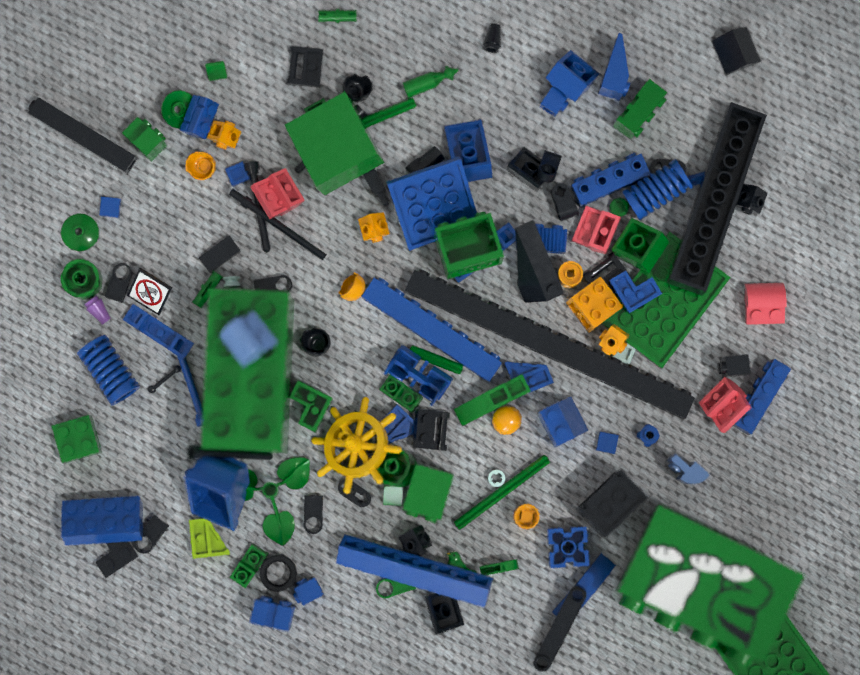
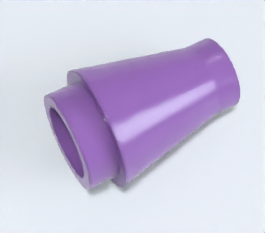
M98 296L84 304L87 307L86 310L101 324L111 319L102 299H99Z

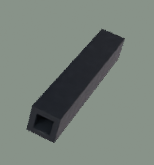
M38 97L36 101L33 100L29 105L28 114L124 173L129 174L138 158L134 154Z

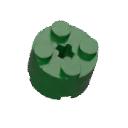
M75 259L70 261L64 267L60 277L63 289L77 299L92 298L102 288L103 278L100 270L87 260ZM81 275L86 277L83 283L78 282Z
M403 449L401 453L387 452L384 461L377 468V471L383 478V484L392 487H406L411 483L417 461L411 453Z

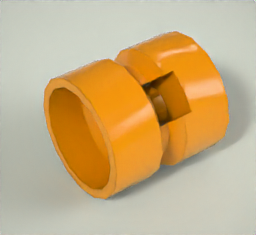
M568 261L560 266L557 276L561 286L564 288H574L580 283L583 277V270L578 263Z
M522 504L515 509L514 521L520 528L531 529L538 524L540 515L535 506Z

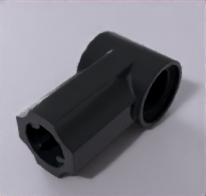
M434 146L423 156L413 160L405 169L410 174L441 163L445 157Z

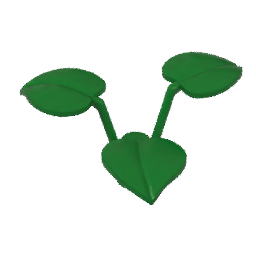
M297 457L284 461L277 470L278 477L283 481L276 484L267 482L263 487H255L258 483L257 476L248 469L250 483L246 489L245 501L253 498L254 491H262L267 499H271L275 514H270L265 518L263 531L269 539L281 546H284L291 539L295 529V521L288 511L278 512L275 498L279 494L278 487L286 483L287 487L292 490L303 488L307 484L310 475V460L307 458Z

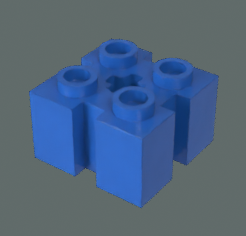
M570 527V532L564 533L563 528L547 529V544L553 547V552H548L549 568L566 567V562H572L573 567L589 566L588 550H583V543L588 542L587 527ZM566 542H569V545L573 546V549H570L569 553H566V550H563V546L566 545Z
M262 595L260 598L255 599L250 623L288 632L291 629L295 606H291L292 602L281 600L277 603L273 602L272 597Z

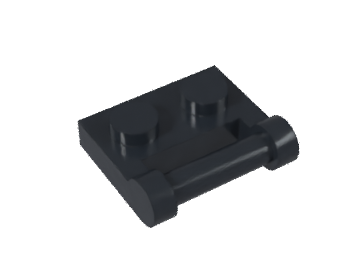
M290 46L289 53H291L286 85L320 88L324 50ZM298 54H304L301 79L296 78Z
M611 252L603 262L591 271L585 272L583 278L590 284L594 281L593 278L611 264H614L616 268L602 279L612 292L615 293L609 280L627 270L615 254Z
M416 409L412 448L447 451L445 442L447 420L450 418V412ZM436 417H439L438 444H433Z

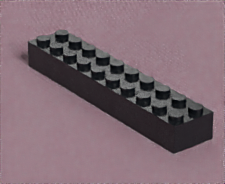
M730 102L726 108L666 283L701 296L707 292L767 116L766 114Z

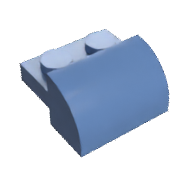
M255 311L241 319L237 317L220 334L221 340L242 367L257 360L260 354L277 345L278 342Z
M677 454L671 455L666 460L670 463L668 467L674 473H680L676 478L680 483L697 484L710 476L697 462H691L688 465Z

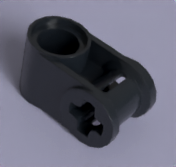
M557 183L551 190V197L555 204L556 212L559 213L560 221L579 215L568 186L564 183ZM557 188L565 191L562 194L563 197L555 194L558 190Z

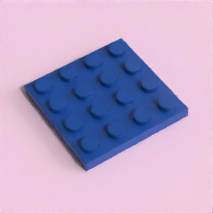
M459 156L386 182L409 251L435 242L434 231L435 228H438L437 225L445 222L452 224L459 218L467 217L469 219L477 214Z

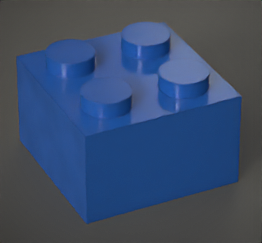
M570 50L555 64L546 76V79L553 87L561 90L568 99L576 102L590 88L600 73Z

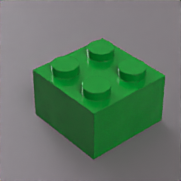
M631 218L611 250L620 260L650 273L669 241L663 232Z
M91 415L51 426L62 463H69L103 453Z

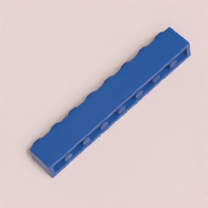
M373 278L361 296L362 299L488 383L502 364L499 361L500 357L493 352L488 354L483 350L485 348L483 345L476 341L473 344L467 340L468 335L460 330L458 333L451 329L453 326L445 320L440 322L436 319L437 315L428 309L425 312L419 308L421 306L420 303L414 299L407 300L404 298L405 294L397 288L392 290L388 287L389 283L384 279L379 278L377 280Z
M344 535L338 549L336 564L468 602L476 606L485 607L489 598L493 581L492 577L349 535Z

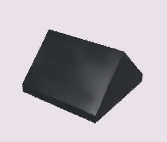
M747 27L732 29L712 40L726 76L761 62Z
M523 147L508 164L506 170L535 192H538L544 184L537 177V171L542 159Z
M436 593L424 596L436 635L464 625L456 599Z

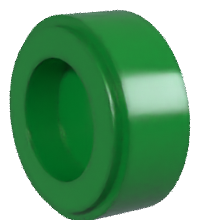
M616 198L611 202L609 209L612 214L623 217L629 210V204L623 198Z

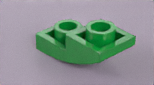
M391 374L379 389L411 413L415 411L423 399L421 395Z
M253 543L229 578L246 588L269 553Z

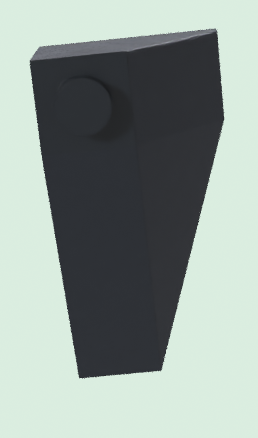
M532 220L516 227L517 286L524 302H546L564 294L534 221Z

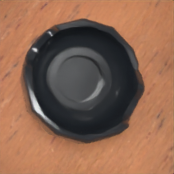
M355 73L346 77L342 83V92H346L353 102L366 100L373 90L372 82L366 75L358 76Z
M316 327L304 331L300 339L303 350L313 357L325 354L331 346L328 333Z

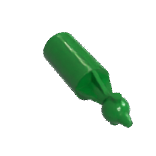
M446 66L444 72L430 71L402 82L409 99L436 88L445 78L451 81L454 80L453 77L459 70L458 68L453 69Z

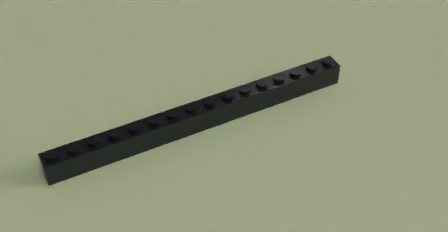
M419 269V271L414 270L405 293L683 420L686 419L695 399L691 396V392L682 388L679 391L673 388L674 384L667 381L661 383L656 380V376L646 372L644 375L638 372L639 368L628 365L626 367L621 364V360L611 356L610 359L604 357L602 351L597 349L591 351L586 348V344L580 341H576V343L569 341L567 335L562 333L556 335L551 332V328L545 325H541V327L536 326L533 320L527 317L521 319L512 310L499 309L500 305L492 301L486 303L477 294L471 293V295L464 293L465 289L454 285V287L446 285V280L439 277L433 279L429 277L430 273Z

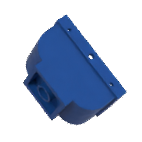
M203 457L196 462L192 469H188L184 476L191 514L235 531L245 502L246 489L250 483L248 466L246 463L233 458Z

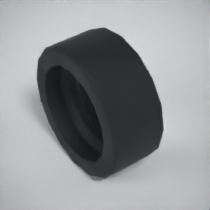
M275 555L263 562L259 575L261 582L267 589L281 592L293 585L296 580L297 570L290 558L283 555ZM283 562L289 568L290 575L284 584L276 585L269 581L267 569L272 563Z

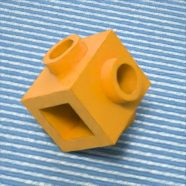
M213 120L207 138L215 142V146L224 150L227 147L235 149L241 131L235 128V124L232 122Z
M384 212L369 214L358 219L364 241L380 242L384 236L390 234Z
M613 324L609 330L605 329L599 337L601 341L598 345L602 347L601 350L607 355H616L618 352L622 353L627 346L625 341L630 335Z

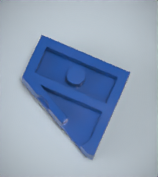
M504 363L510 379L522 374L531 392L554 383L547 365Z
M398 404L382 418L384 419L390 413L396 414V419L385 427L388 444L414 434L415 420Z

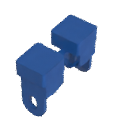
M401 345L383 374L386 376L389 373L400 381H403L405 378L408 379L409 376L412 377L413 381L410 386L413 388L417 381L421 383V389L418 393L430 400V406H433L436 400H440L453 378L436 366L432 367L427 376L423 375L422 373L429 361L426 360L420 370L417 371L415 367L421 360V356L406 346Z

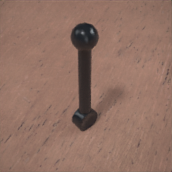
M176 365L174 370L157 384L148 388L149 393H155L161 384L175 373H179L181 367Z

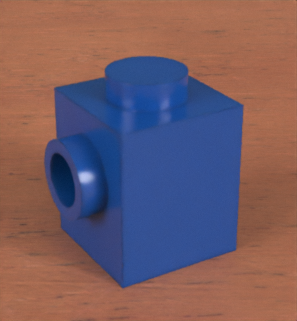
M552 86L541 102L540 108L556 117L560 110L564 112L568 106V98L561 90Z
M316 577L309 581L305 578L297 582L298 587L294 588L295 593H293L298 604L301 603L303 606L324 595Z

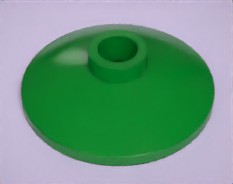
M177 90L170 92L164 98L161 105V113L164 121L169 126L177 129L181 128L192 96L185 91ZM175 106L179 109L177 113L174 111Z
M74 214L63 223L61 237L68 248L74 251H86L97 242L99 227L96 221L89 215ZM78 228L82 229V233L80 235L76 234V230Z

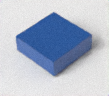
M243 162L225 168L232 187L250 180L247 172H245Z
M101 197L99 216L119 218L121 199Z
M599 432L596 451L615 454L619 435Z

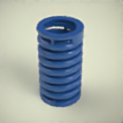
M674 159L669 162L668 166L664 165L662 170H656V175L651 173L649 178L645 177L643 179V182L638 181L637 186L632 185L630 187L631 191L625 189L622 192L638 219L642 220L649 215V212L653 213L655 211L654 207L660 209L661 204H667V200L673 201V196L678 198L680 196L678 189L682 193H686V188L692 189L693 186L678 161Z
M102 335L82 347L77 352V355L84 365L88 366V371L91 372L92 377L95 378L96 383L100 385V389L104 391V395L111 406L134 394L140 388V385L134 377H131L132 373L130 371L126 372L128 367L126 365L122 366L124 361L122 359L118 360L120 355L115 353L116 349L114 347H111L112 343L107 335Z

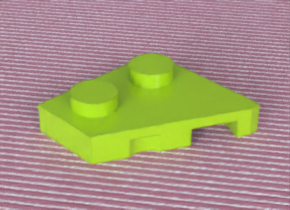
M204 518L188 520L192 559L230 555V551L216 532L211 521Z

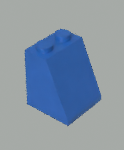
M572 397L557 402L537 413L554 448L589 431Z

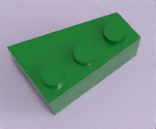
M649 79L631 103L628 104L621 116L616 119L613 127L630 140L634 136L638 138L644 130L642 125L645 121L649 123L655 116L653 111L656 107L661 108L666 102L665 96L667 92Z

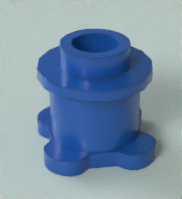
M646 424L641 431L637 432V438L641 439L646 447L656 443L660 437L658 430L650 424ZM647 432H651V439L646 437Z

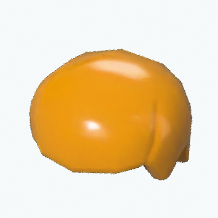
M196 151L186 159L185 169L194 179L206 180L212 177L216 171V162L209 153Z
M354 272L353 275L346 278L339 291L340 297L347 301L359 299L365 292V281L362 276Z
M504 405L493 413L492 425L500 434L510 435L521 426V413L514 406Z

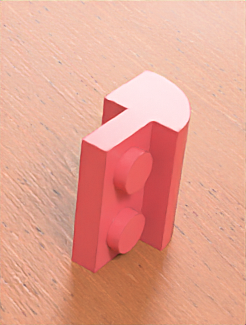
M286 168L271 174L268 178L251 186L252 191L269 219L279 215L282 216L305 201Z
M586 206L572 242L590 248L592 251L606 254L621 217Z
M784 283L745 284L746 325L785 324L787 300Z
M724 377L699 402L705 414L713 419L722 433H726L751 408L746 400L747 395L727 377Z

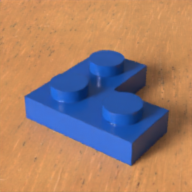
M627 271L609 280L628 314L662 294L653 277L638 286L634 285Z

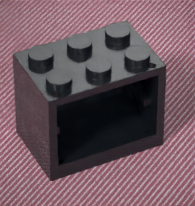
M619 469L575 510L602 538H607L648 497L622 469Z

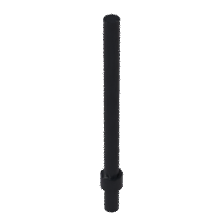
M232 189L228 194L240 202L242 207L253 211L322 261L326 257V253L276 218L269 219L265 211L254 204L253 200L248 196H243L235 189Z

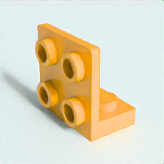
M602 277L594 280L566 302L588 333L623 308L621 302Z

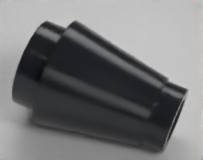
M496 23L490 24L483 42L486 52H499L501 48V25Z

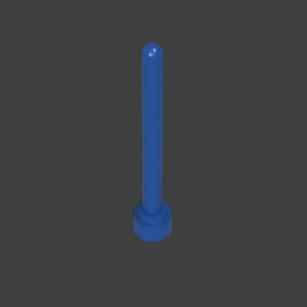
M177 356L197 413L195 415V422L197 427H200L203 423V406L186 357L183 360Z

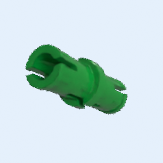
M336 8V10H319V22H336V24H340V22H357V10H340V8Z
M213 271L205 284L200 286L201 290L192 303L202 309L209 298V288L215 289L223 277Z

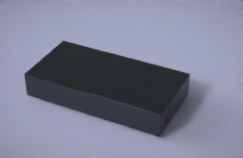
M229 235L200 256L199 259L211 274L241 252V250Z

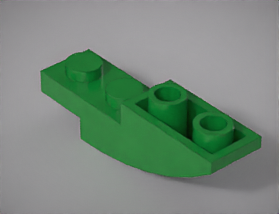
M521 374L455 408L454 411L463 427L531 392Z

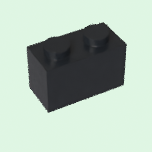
M749 355L721 358L720 363H717L718 373L722 374V378L751 374Z

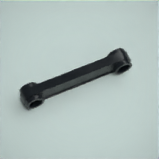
M576 585L570 589L535 656L534 667L536 670L545 672L551 667L586 600L587 592L584 587ZM579 590L583 593V597L576 599L572 593ZM542 658L548 662V664L543 667L538 665L537 661Z

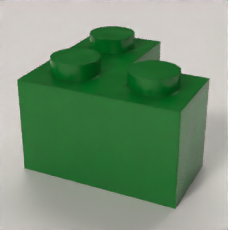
M137 117L122 134L152 162L167 147V144L164 142L166 138L157 128L153 130L151 128L152 125L145 118L141 120Z
M297 381L289 398L306 406L298 424L316 433L333 398Z

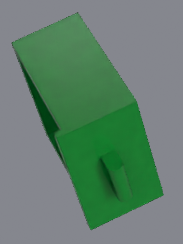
M346 92L328 101L324 98L304 108L305 114L285 124L316 188L324 196L385 163L354 102Z

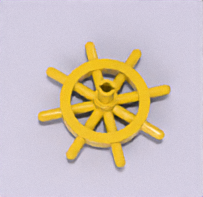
M368 397L362 398L359 412H352L341 416L336 407H331L330 413L336 421L329 428L325 438L313 437L311 439L313 444L324 445V454L328 462L317 471V476L323 477L332 469L345 476L343 488L345 494L350 493L353 478H361L371 474L377 484H382L383 478L377 471V468L384 461L387 452H402L400 446L388 445V436L385 427L396 419V414L390 413L379 422L376 418L367 414ZM357 422L355 434H353L349 425ZM365 422L369 423L372 428L363 434ZM377 435V443L367 442L373 436ZM335 447L346 448L336 456ZM366 450L375 451L371 459L366 454ZM350 455L348 468L343 467L340 463ZM358 456L364 463L360 467H356Z

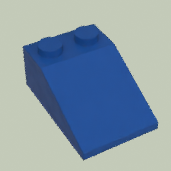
M621 33L616 38L598 93L620 101L622 96H626L631 83L627 82L629 72L623 34Z
M482 120L444 126L450 159L460 157L467 181L472 182L493 178Z

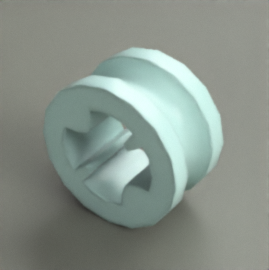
M240 276L223 277L225 281L223 287H240L241 284L238 283Z
M493 470L488 475V481L490 485L499 487L504 484L505 475L500 470ZM492 474H501L502 477L500 478H502V481L494 484L491 481L493 479L491 478Z

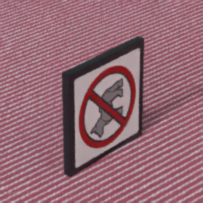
M139 268L127 296L155 314L160 315L173 287L144 269Z

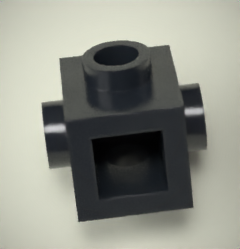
M743 184L736 206L741 208V212L747 215H752V213L760 214L768 193L758 186Z
M422 525L398 537L403 545V550L413 555L422 556L427 553L426 549L432 546L430 537Z

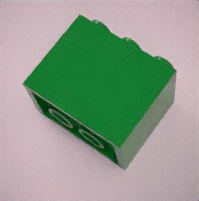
M479 212L473 218L467 219V217L457 219L455 223L449 224L445 222L437 225L438 228H435L434 239L447 280L502 264L504 254L491 212L487 214L486 212Z
M416 464L403 510H406V515L417 518L418 514L425 516V520L434 523L437 520H441L454 475Z

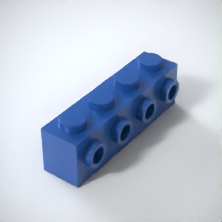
M636 153L630 154L621 163L618 161L612 162L608 165L609 168L603 171L599 168L591 172V176L587 178L581 176L573 180L574 184L571 185V189L579 207H583L641 181L645 177H649L651 173L642 153L636 155Z
M776 359L766 362L762 369L764 371L763 375L755 380L752 385L754 390L751 394L748 393L746 397L751 408L733 425L735 428L747 435H752L791 368Z

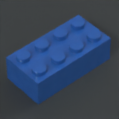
M140 496L62 501L61 538L65 546L143 541V503Z

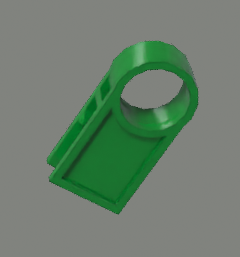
M517 559L479 566L481 575L485 576L519 569Z
M382 579L376 586L377 594L384 599L416 589L414 586L390 579ZM383 581H387L393 586V591L389 596H383L378 591V587Z

